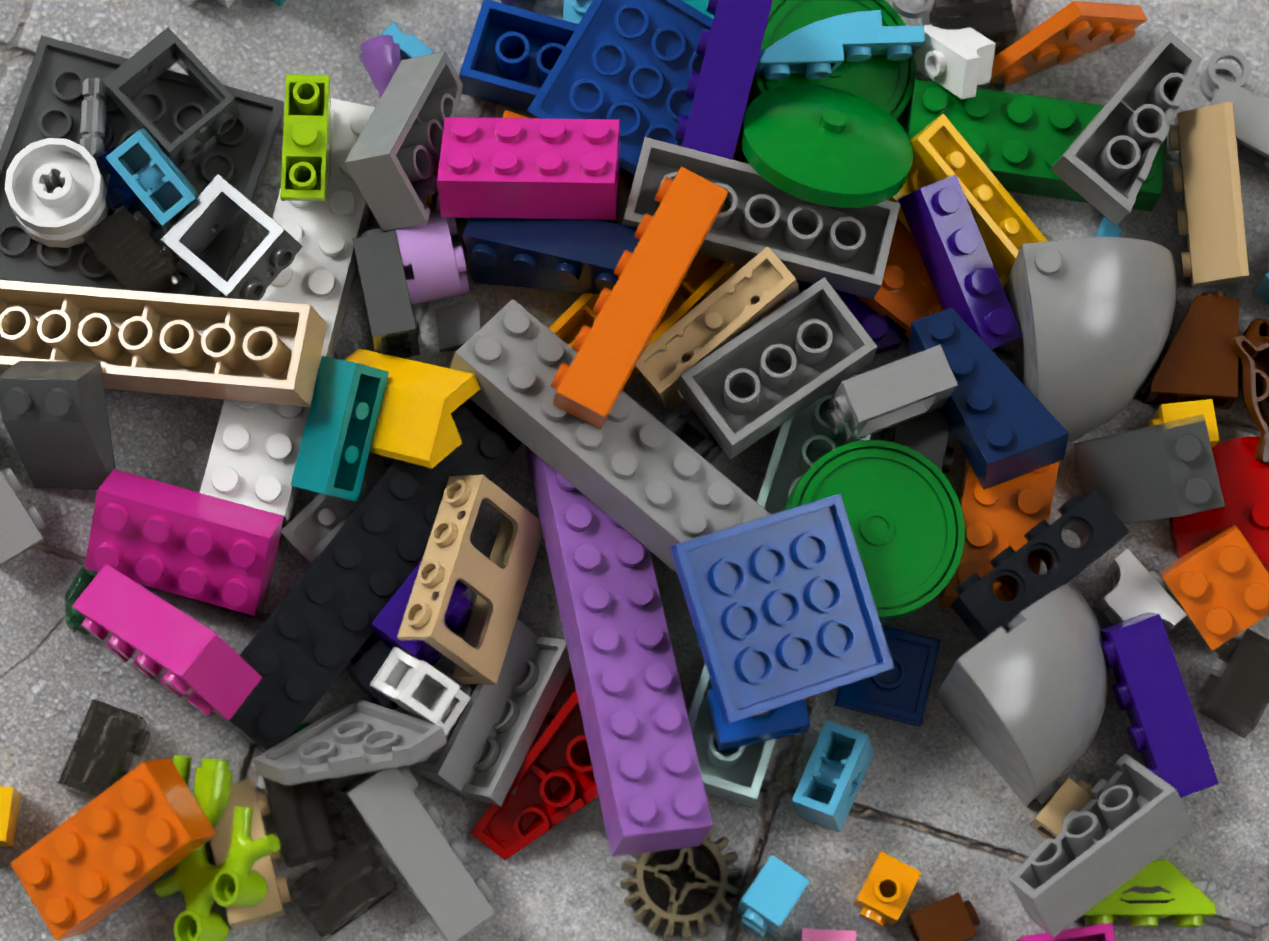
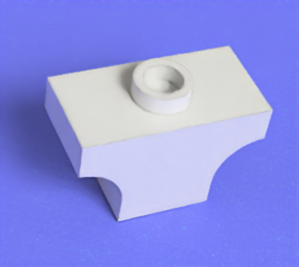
M931 24L924 26L925 43L913 54L917 70L960 99L976 97L977 85L990 83L996 43L971 27L947 30L937 28Z
M1128 548L1116 557L1107 570L1111 574L1113 581L1112 591L1103 597L1096 608L1111 625L1146 612L1157 613L1161 615L1166 633L1168 634L1187 616L1167 593L1169 588L1164 579L1155 571L1148 572Z
M395 647L370 683L371 687L418 719L443 727L446 736L471 699V697L459 689L461 687L459 684L425 661L418 660Z

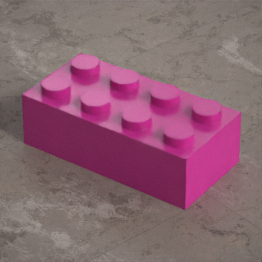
M445 117L437 176L441 217L617 220L621 168L620 120Z
M113 469L97 490L84 568L100 572L105 564L138 584L255 616L269 594L284 516Z
M105 564L72 605L73 608L86 618L81 624L83 628L101 641L105 637L109 639L105 647L125 663L131 657L135 660L132 665L151 680H154L158 675L162 678L159 683L178 698H181L186 693L190 695L186 701L207 717L214 711L229 721L263 678L218 634Z

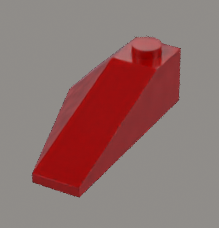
M576 690L525 757L502 805L491 804L470 832V834L504 860L513 856L599 796Z

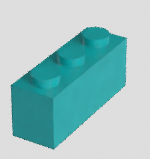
M322 356L291 486L358 502L387 383L388 371Z

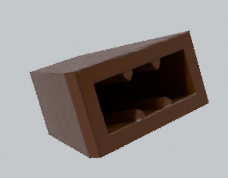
M1207 291L1195 296L1143 395V404L1161 405L1213 399L1215 409H1230L1238 398V355L1231 346V340L1233 336L1239 335V298L1227 297L1225 293L1219 291Z

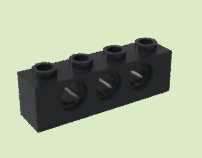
M1096 490L1084 499L1079 493L1073 496L1058 509L1062 515L1051 525L1045 519L1024 535L1028 543L1016 552L1011 546L1007 547L990 561L994 569L981 578L975 572L956 587V591L960 595L950 606L979 642L1001 626L1004 630H1007L1009 628L1008 624L1019 613L1047 594L1067 584L1117 545L1130 532ZM1063 530H1070L1078 535L1080 539L1079 548H1072L1064 543L1061 535ZM1036 556L1041 558L1047 567L1046 574L1039 575L1031 571L1027 563L1028 557ZM1000 582L1008 585L1013 593L1012 601L998 599L994 594L993 584Z

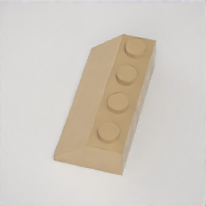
M1233 101L1179 112L1175 117V124L1169 126L1168 136L1170 151L1178 150L1179 167H1172L1174 193L1182 192L1183 209L1176 210L1178 235H1186L1188 252L1180 253L1182 278L1190 277L1191 287L1244 282L1249 276Z

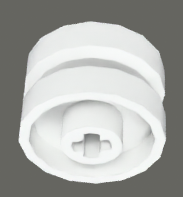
M46 138L30 143L15 155L6 171L5 192L20 226L33 240L48 247L68 248L86 242L100 230L108 216L110 197L97 162L83 146L71 140Z

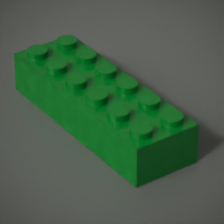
M915 79L909 103L906 134L909 139L913 138L936 118L944 114L1008 192L1089 203L1050 169L1104 105L977 88L976 97L960 99L937 82ZM1167 135L1156 153L1152 167L1146 180L1140 187L1132 209L1152 212L1161 195Z

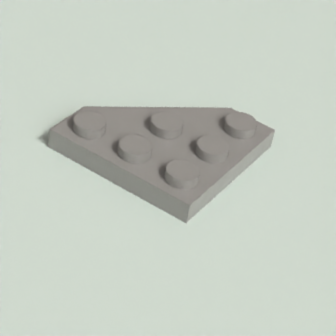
M354 697L253 760L257 775L287 786L413 765L428 759L431 753L445 745L447 740L444 728Z

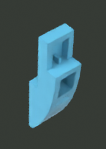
M881 10L859 11L826 18L795 30L772 44L765 50L764 55L756 66L754 75H764L766 80H782L790 77V74H806L808 79H823L830 77L843 63L844 56L850 62L865 61L870 59L871 55H887V59L892 61L909 59L925 43L924 25L882 26Z

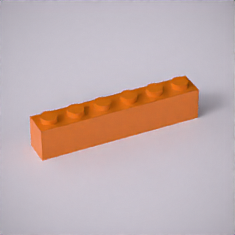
M682 166L674 180L666 176L654 199L660 203L654 216L646 213L635 232L634 237L640 240L633 253L627 250L624 251L613 273L619 277L613 290L605 287L593 308V312L599 314L592 328L583 325L572 346V349L578 352L570 366L562 363L550 387L557 390L553 405L601 430L718 217L729 191Z

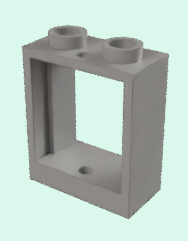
M937 345L842 381L828 404L829 409L826 410L827 419L834 434L840 433L844 444H848L940 409L958 384L941 345Z

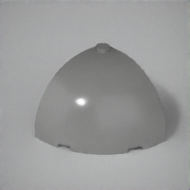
M1085 237L1022 244L1003 288L1022 333V337L1011 341L1017 378L1069 433L1067 443L1082 438L1085 434L1116 417L1140 393L1157 367L1170 335L1176 307L1174 256L1170 250L1160 244L1125 237Z
M1073 583L1070 585L1065 584L1047 594L1019 613L1008 624L1009 628L1007 630H1004L1001 626L960 657L935 695L1025 806L1036 798L1042 805L1056 793L1061 786L1057 781L1074 767L1093 741L1106 708L1109 691V668H1107L1101 645L1102 641H1104L1100 631L1101 628L1091 607Z

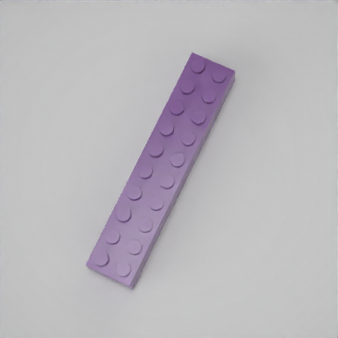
M525 446L611 857L700 846L713 824L650 550L531 449Z

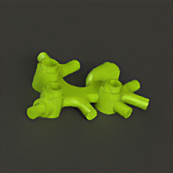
M174 755L173 763L189 788L192 756ZM202 758L201 767L196 766L193 796L212 827L215 828L221 821L228 806L233 770L228 769L229 760ZM234 807L231 844L224 862L218 866L211 865L205 854V843L179 862L176 870L170 876L155 882V892L161 898L176 892H181L184 896L185 911L177 916L174 923L176 941H225L229 934V924L226 918L219 912L211 911L214 901L221 906L253 907L265 898L267 882L260 873L251 870V868L260 858L279 851L280 840L275 834H269L255 841L252 840V807Z

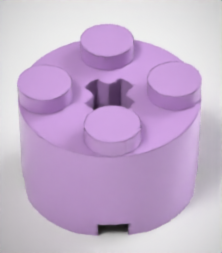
M441 211L430 213L428 223L394 229L397 234L411 305L470 292L463 250L458 243L455 217H441Z

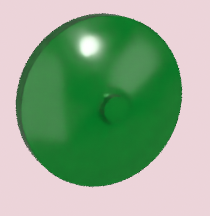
M795 84L766 91L756 97L747 107L740 129V145L743 154L760 176L778 189L794 197L824 206L858 208L884 202L892 198L903 188L913 163L911 141L902 126L890 114L858 95L828 86Z

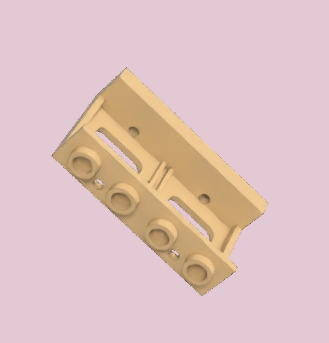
M767 246L644 350L635 366L644 376L642 380L668 411L671 412L685 400L678 391L680 375L749 329L760 318L768 316L799 295L800 290L797 279Z
M484 475L450 476L397 638L400 640H424L456 663L452 677L463 685L497 684L542 539L543 532L540 520ZM483 499L507 517L501 520L490 558L479 552L470 542V535ZM456 580L461 581L478 594L464 640L450 631L444 624L445 613Z

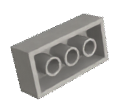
M824 277L682 373L679 379L678 391L731 460L839 386L842 381L849 379L871 364L877 345Z

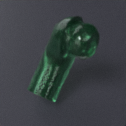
M83 566L65 593L66 625L73 633L79 631L81 634L88 635L91 633L81 626L86 618L73 608L72 605L97 576L98 572L85 569V566Z

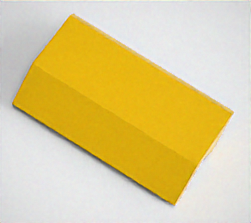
M942 114L910 139L913 148V163L903 188L888 200L899 203L898 199L922 187L956 174L1003 287L1022 244L1045 242L1048 240L948 118ZM900 206L898 212V219L911 233L907 220Z
M359 348L344 359L345 361L389 372L369 453L433 468L462 444L451 413L481 389L474 373Z

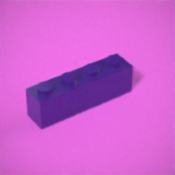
M709 0L707 11L715 13L711 30L702 28L696 54L704 56L700 73L691 72L685 96L693 99L690 115H680L675 140L683 141L682 147L733 160L773 0Z
M955 174L922 187L898 199L943 310L952 307L990 349L1022 337L957 175Z
M1146 612L1101 629L1104 640L1101 645L1107 668H1112L1117 683L1112 686L1113 694L1121 710L1126 709L1131 726L1127 727L1128 738L1133 749L1137 753L1141 752L1146 768L1174 787L1180 798L1219 784L1161 615Z

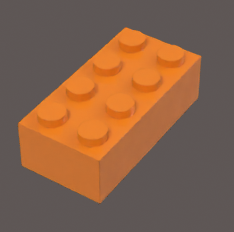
M966 458L959 494V502L965 525L964 548L955 574L940 594L939 607L953 609L950 605L960 595L956 591V587L975 572L981 578L994 569L990 564L992 559L1009 546L1016 552L1028 543L1024 537L1028 531L1044 519L1047 523L1049 522L1060 461L983 490ZM1036 556L1028 557L1027 563L1029 568L1034 573L1039 574L1042 559ZM1000 582L993 584V591L998 599L1012 601L1013 593L1008 585Z
M171 758L143 761L12 861L10 865L53 937L58 941L85 934L217 835Z

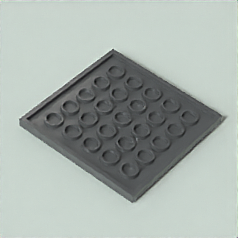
M41 35L0 149V280L222 298L223 293L161 240L194 201L162 226L105 158L139 130L108 97V94L105 101L107 108L105 138L103 139L105 144L104 158L96 161L110 197L108 216L102 227L86 242L68 248L48 247L33 240L20 226L5 192L6 171L15 155L30 143L46 138L68 139L80 145V139L82 138L80 129L82 101L84 100L82 95L84 80L87 78L105 79L128 60L127 58ZM166 70L131 99L171 143L217 106L189 75L171 70ZM223 85L235 97L240 115L237 116L235 124L222 135L216 134L209 139L196 158L189 162L183 161L177 167L199 194L219 174L254 203L284 114V101ZM241 208L198 257L226 282L228 281L250 216Z

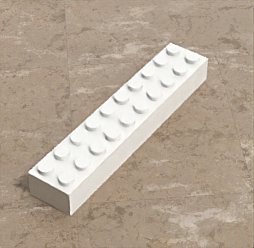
M331 98V171L326 200L281 201L280 188L272 219L303 247L295 255L290 266L280 272L268 286L264 296L259 300L307 304L316 310L327 323L320 362L322 356L334 358L357 268L353 238L361 237V234L366 232L371 209L357 184L350 178L344 162L375 107ZM224 399L200 493L284 516L282 527H285L293 518L300 490L298 487L291 486V481L309 407Z

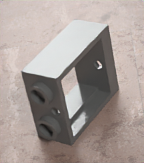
M169 27L102 80L108 97L139 130L145 128L176 166L183 161L189 162L196 158L209 139L216 134L222 135L230 130L235 124L237 116L240 115L235 97ZM177 62L217 106L171 143L131 99Z
M219 174L214 177L161 239L228 298L257 301L264 296L266 289L280 272L290 266L295 255L303 247L284 228ZM241 208L270 233L226 282L198 257Z
M382 229L368 230L362 233L361 237L353 238V244L375 352L400 358L420 355L416 326L396 230L389 232Z

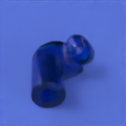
M114 146L103 153L98 159L110 175L106 194L108 205L115 210H125L133 203L135 193L105 158L116 149Z

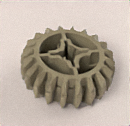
M713 826L700 846L681 848L678 859L672 864L648 865L647 863L650 858L658 851L630 854V856L637 859V863L631 861L622 862L621 870L634 874V878H625L620 881L621 889H635L634 894L624 899L625 906L632 907L638 903L641 904L642 907L636 911L633 918L636 922H640L647 915H650L653 919L647 929L649 933L654 934L659 924L662 923L667 925L664 933L666 940H671L674 935V927L682 928L683 941H690L691 926L696 925L700 936L705 937L709 933L705 922L707 919L718 928L724 924L722 916L717 912L718 909L729 914L734 912L735 906L732 902L725 899V896L739 897L741 895L742 889L729 884V881L741 879L742 870L727 868V865L734 863L738 859L737 852L721 854L720 851L729 842L725 836L721 837L715 844L709 841L715 830ZM695 847L703 851L712 860L717 870L718 880L710 879L709 875L700 873L695 868L693 863ZM686 858V870L689 872L687 878L693 877L694 883H686L684 890H681L679 900L676 901L677 889L674 888L675 881L670 882L668 877L669 875H677L678 870L682 867L683 859ZM643 878L653 880V883L663 886L668 891L669 904L667 912L655 905L646 892ZM705 892L716 894L712 902L699 912L680 915L683 902L689 895L694 893L705 894Z

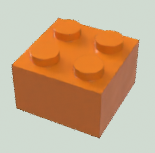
M1234 523L1160 571L1162 578L1212 651L1269 615V573Z

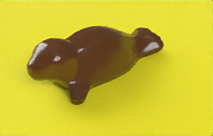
M1256 318L1251 321L1242 335L1233 336L1231 346L1242 361L1241 392L1245 408L1261 433L1255 451V459L1261 463H1269V320Z

